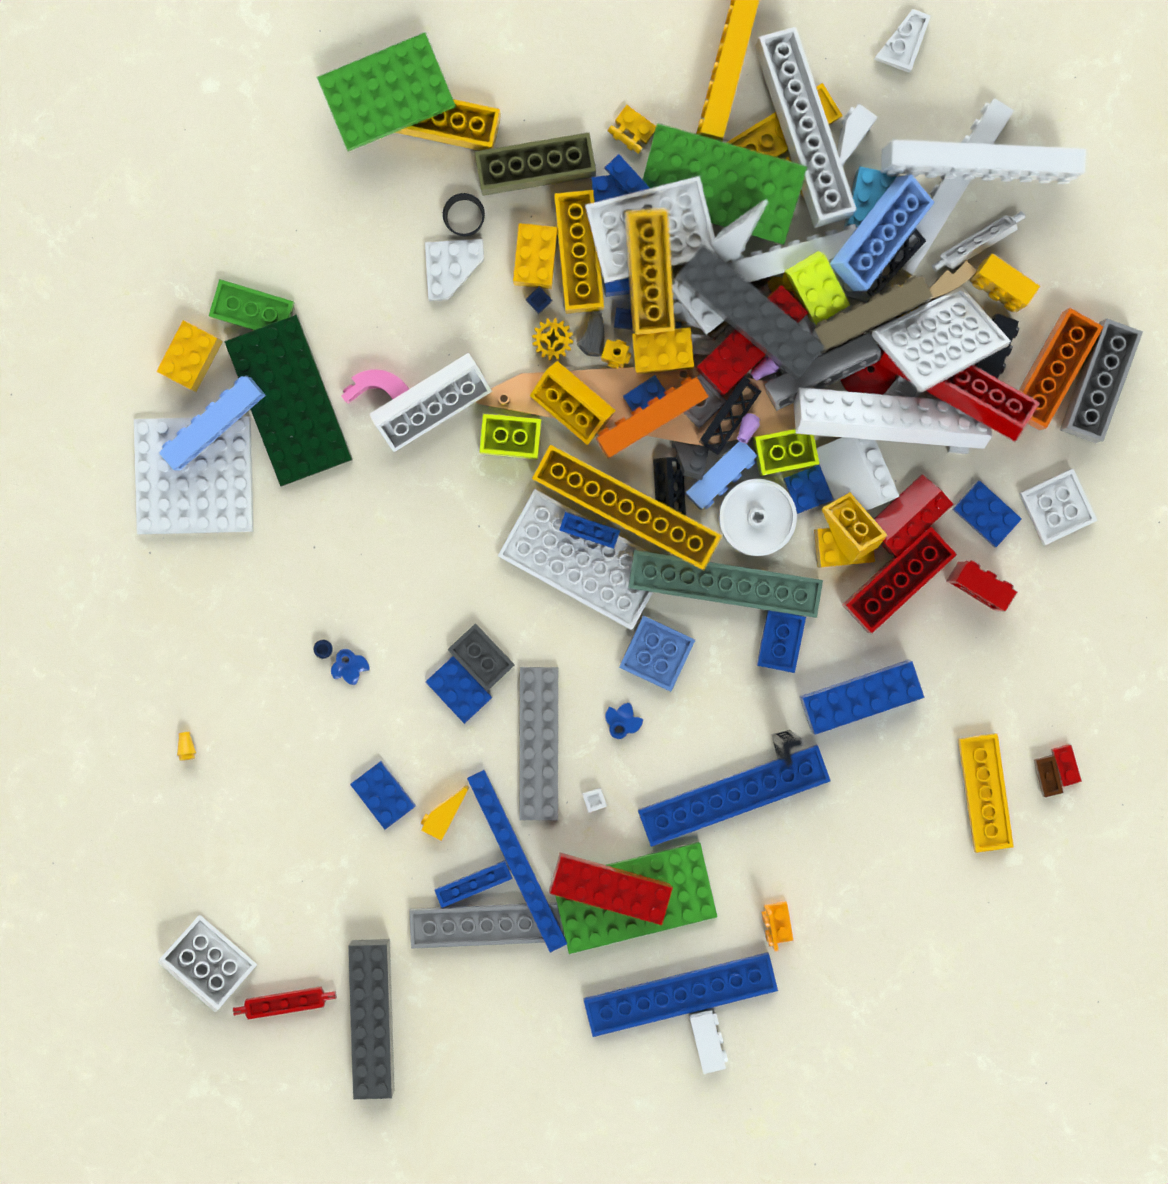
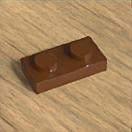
M1050 755L1034 759L1042 796L1049 797L1062 794L1063 789L1055 756Z

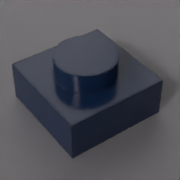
M540 286L525 299L538 314L553 302Z
M616 307L614 328L633 330L631 309Z

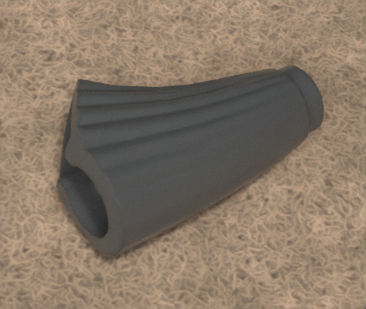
M591 312L586 332L577 343L579 349L587 356H602L604 350V323L602 313Z

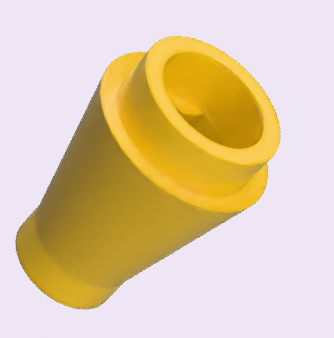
M190 732L178 733L177 756H179V761L195 759L196 751Z

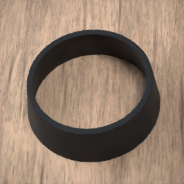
M456 194L448 199L443 208V221L446 227L458 236L466 237L475 234L480 230L485 219L483 204L472 194ZM461 200L475 203L482 214V221L479 227L465 234L455 232L448 223L449 209L453 204Z

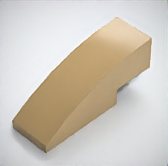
M967 261L961 264L953 274L946 270L929 288L933 297L928 302L957 289L969 280L977 270Z

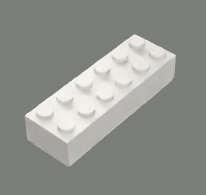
M467 353L370 413V416L388 445L395 452L488 395L492 390L470 354Z

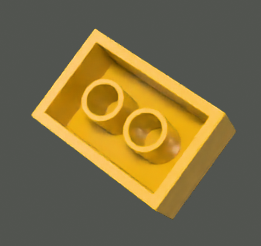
M519 223L513 277L514 286L533 288L540 286L543 289H552L558 234L557 227Z
M993 253L980 263L976 269L977 272L969 280L976 289L984 290L992 300H999L1011 312H1018L1028 306L1041 287Z
M183 320L156 372L197 392L223 341Z
M690 327L675 329V331L632 334L637 374L694 369Z

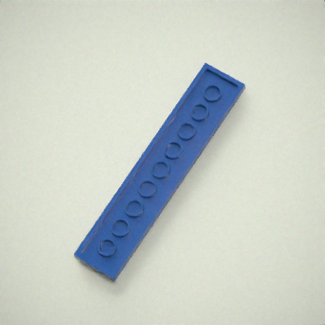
M818 745L792 753L793 765L787 766L778 758L638 809L650 846L658 845L830 782L831 780Z
M767 952L583 998L592 1037L776 992L778 988L770 955Z

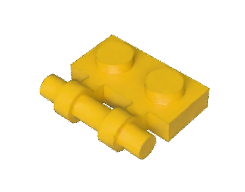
M626 104L615 119V122L620 127L617 129L611 125L607 132L612 134V138L616 141L620 140L627 145V149L639 154L643 148L637 143L641 141L647 144L655 133L656 126ZM625 131H628V132L631 133L634 137H633L632 139H630L628 136H626V135L623 134V133H624Z

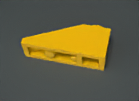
M465 786L434 808L429 815L425 813L420 823L423 825L421 831L442 841L469 787Z

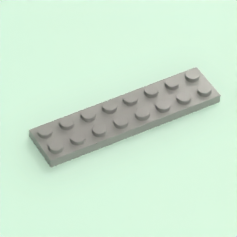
M520 667V820H558V667Z
M551 902L549 905L564 935L557 902ZM527 904L415 908L409 910L411 949L545 943Z

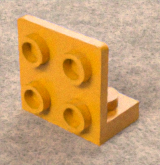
M786 901L764 905L765 911H762L763 923L768 928V930H765L766 941L769 947H773L774 951H779L778 943L794 941Z

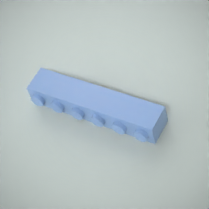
M242 376L234 382L235 386L230 390L223 391L217 402H212L206 406V411L201 416L197 415L190 421L192 424L187 428L180 429L176 433L177 437L175 439L169 440L162 445L163 449L159 454L173 470L180 471L266 396L251 377Z

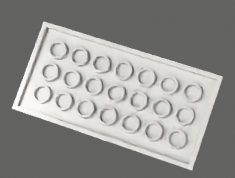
M534 489L498 557L632 630L653 593L628 588L634 550L648 551L621 536H618L615 548L613 549L559 531L565 512L587 520L590 519Z

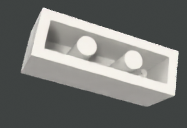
M711 1008L689 1013L703 1073L707 1074L726 1069L725 1062H728L726 1051L721 1050L720 1044L724 1043L721 1031L717 1032L716 1025L719 1024L717 1014L712 1013Z

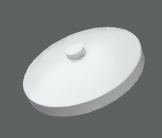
M766 479L747 480L732 488L725 496L719 512L720 528L727 542L739 552L751 556L769 555L781 549L792 537L797 522L796 507L789 493L777 483Z

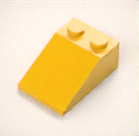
M851 492L822 508L838 548L851 563L878 548L887 536Z
M830 528L814 530L817 568L875 562L873 550L851 563L838 548Z

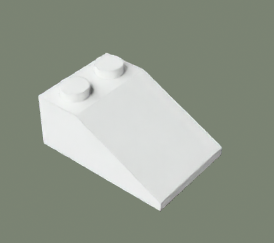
M860 104L855 109L851 107L841 122L844 125L840 130L837 152L842 166L878 118Z
M766 199L721 230L711 243L723 262L726 263L729 260L733 262L742 255L741 252L746 249L745 245L768 204Z

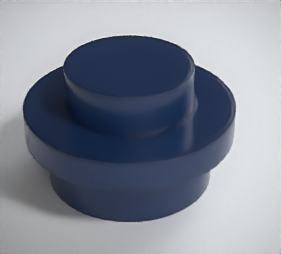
M319 640L315 643L313 651L318 658L325 659L331 656L333 646L328 640Z

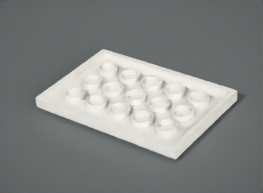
M700 176L585 205L604 283L629 277L625 211L656 208L668 210L671 266L689 262L702 245L711 252H715L711 245L715 237Z
M962 286L874 330L872 337L919 392L1007 347L1011 342Z

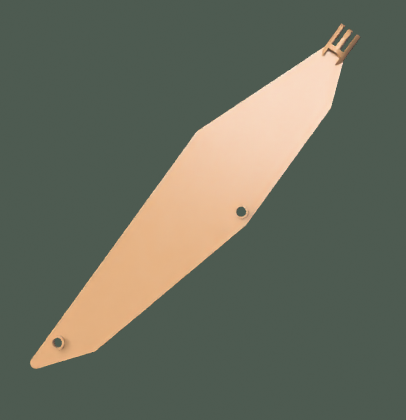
M635 367L570 371L616 410L608 423L603 427H608V429L614 428L616 426L614 423L624 417L627 420L632 417V410L623 396L652 376L656 375L667 391L673 386L676 390L682 386L680 382L686 378L691 377V379H694L699 375L696 368L637 374ZM544 372L519 374L491 388V393L476 401L480 405L556 419L529 396ZM680 373H686L687 377L682 378ZM748 378L750 379V384L762 391L747 412L756 415L760 419V426L751 438L796 429L794 403L776 411L766 394L765 384L768 381H756L755 379ZM741 379L723 396L726 401ZM746 387L742 392L743 399H752L756 393ZM505 396L508 398V400L506 402H502L501 398ZM742 404L733 405L731 408L733 416L743 413ZM721 408L699 429L682 413L646 436L704 446L699 441ZM731 420L722 421V432L732 429ZM741 422L727 442L738 440ZM720 435L711 437L708 443H721Z

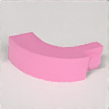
M367 370L352 377L356 384L346 387L341 397L349 404L366 390L378 388L386 391L394 399L409 390V388L399 377L390 372Z

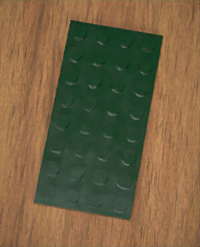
M297 314L224 341L238 378L242 376L251 377L266 395L250 410L280 487L353 460Z

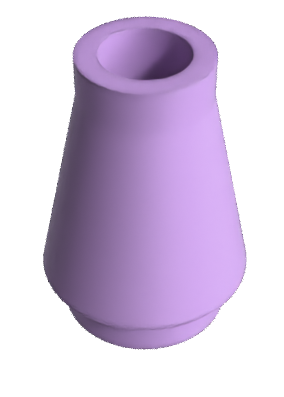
M766 356L751 371V375L758 381L765 376L777 372L780 366Z
M747 413L742 417L737 437L738 441L748 443L751 436L760 426L759 417L751 413Z

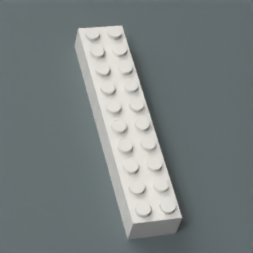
M796 27L759 37L755 50L792 162L808 166L801 189L814 228L851 218L856 211V207Z
M892 140L882 149L881 173H887V176L912 174L913 177L925 175L926 178H936L939 175L944 176L945 179H954L956 176H961L965 180L982 177L984 181L1001 178V181L1004 182L1020 179V182L1039 180V183L1058 181V184H1068L1071 180L1078 179V176L1085 173L1086 149Z
M799 388L793 401L797 434L984 449L992 437V429L943 400Z

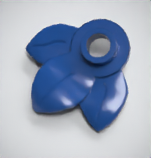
M342 649L336 655V662L331 667V674L334 679L343 677L347 683L356 685L359 680V672L368 671L370 667L363 656L355 655L349 649ZM347 656L349 660L345 662L342 658Z
M629 702L621 705L618 710L608 707L605 719L610 725L609 732L615 739H622L628 733H636L643 724L642 718L633 717V708ZM621 726L622 732L617 733L615 728Z

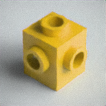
M607 339L601 361L608 363V366L614 369L624 368L625 363H629L632 353L629 352V346H627L626 342L618 339L616 341Z

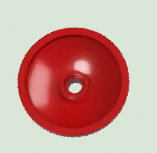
M877 344L878 347H879L880 350H881V358H882V356H883V354H884L885 351H884V349H883L879 344ZM880 361L870 365L873 367L872 373L868 372L866 367L840 381L847 392L884 395L894 383L896 374L879 364Z

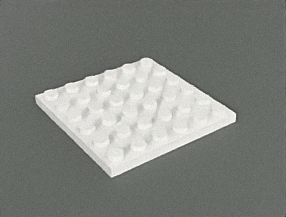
M243 416L239 418L180 471L173 470L159 452L163 449L162 445L169 440L172 441L177 437L176 433L180 429L187 428L192 424L190 421L193 418L134 419L137 534L254 532L251 417Z

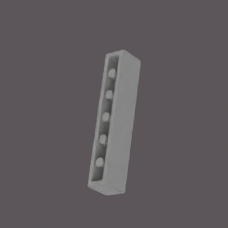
M870 333L860 335L855 340L847 344L844 343L831 352L823 353L812 362L798 379L793 378L787 372L778 378L770 379L765 384L766 394L776 411L794 403L793 401L799 388L823 389L880 361L881 350Z

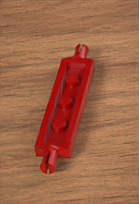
M321 986L248 998L245 1000L244 1006L233 1007V1015L245 1014L249 1020L322 1008L325 1006L326 1000L337 999L336 991L324 993Z

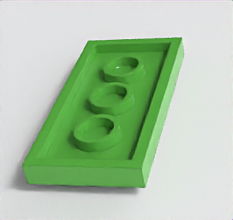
M219 279L209 317L256 330L291 317L295 302Z

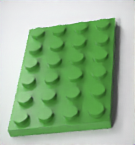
M425 32L317 77L348 152L456 107Z

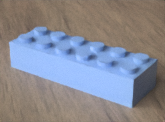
M912 174L898 176L830 262L831 267L853 291H864L871 286L935 203Z

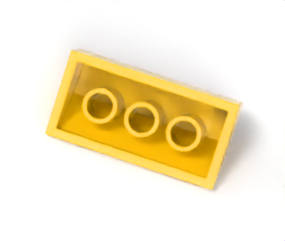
M558 361L544 372L529 395L587 445L603 429L616 411Z

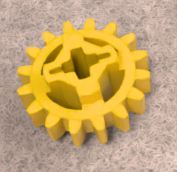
M549 318L546 319L547 324L545 325L540 322L541 328L535 327L534 329L537 335H532V338L536 340L532 343L533 346H538L536 353L542 352V358H545L547 355L549 361L552 360L553 356L557 360H559V355L566 357L565 351H571L568 345L574 342L569 339L573 336V333L567 332L570 326L564 327L563 320L557 323V318H554L553 322H550ZM551 327L550 331L546 334L542 333L545 329ZM558 328L563 331L565 337L560 336ZM554 332L555 338L557 340L554 341V344L551 348V343L549 339L552 337ZM540 342L548 346V351L541 346ZM560 345L563 346L562 349H560L559 351H556V352H555V349H556L558 346H560Z

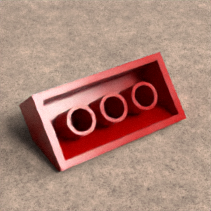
M922 474L899 495L900 497L894 499L874 518L875 522L887 534L881 545L890 555L899 556L954 505L940 488Z

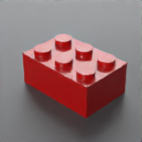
M966 560L958 562L948 577L947 582L992 610L1006 612L1017 594V591L1013 589L1014 586L1005 580L1003 582L996 579L997 575L987 570L985 572L981 570V565L975 561L970 560L969 562Z

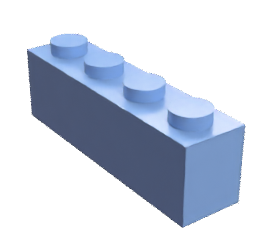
M739 441L685 495L700 510L703 508L707 510L715 502L713 498L717 494L722 496L729 489L727 485L731 481L735 483L742 476L740 472L745 467L749 470L756 463L754 459L757 455L746 443Z

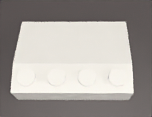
M842 437L817 448L820 467L834 501L851 492L867 511L900 497L876 440Z
M201 915L193 921L158 961L163 968L214 1012L218 1011L257 966L253 960Z

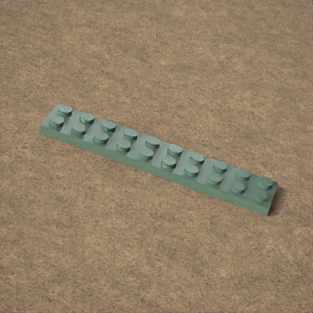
M634 550L628 588L817 618L823 580L709 562L705 570H702L680 557Z

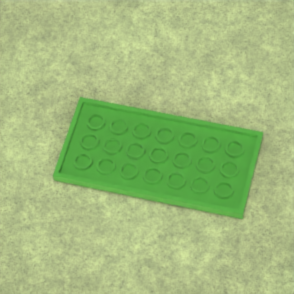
M657 123L643 181L651 189L700 176L710 221L723 227H727L766 199L768 204L751 235L784 245L808 166Z
M700 842L607 864L610 867L671 884L673 889L662 925L556 896L569 954L717 917Z

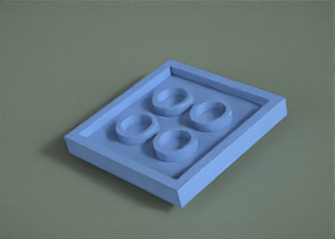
M643 615L619 668L671 692L695 639Z

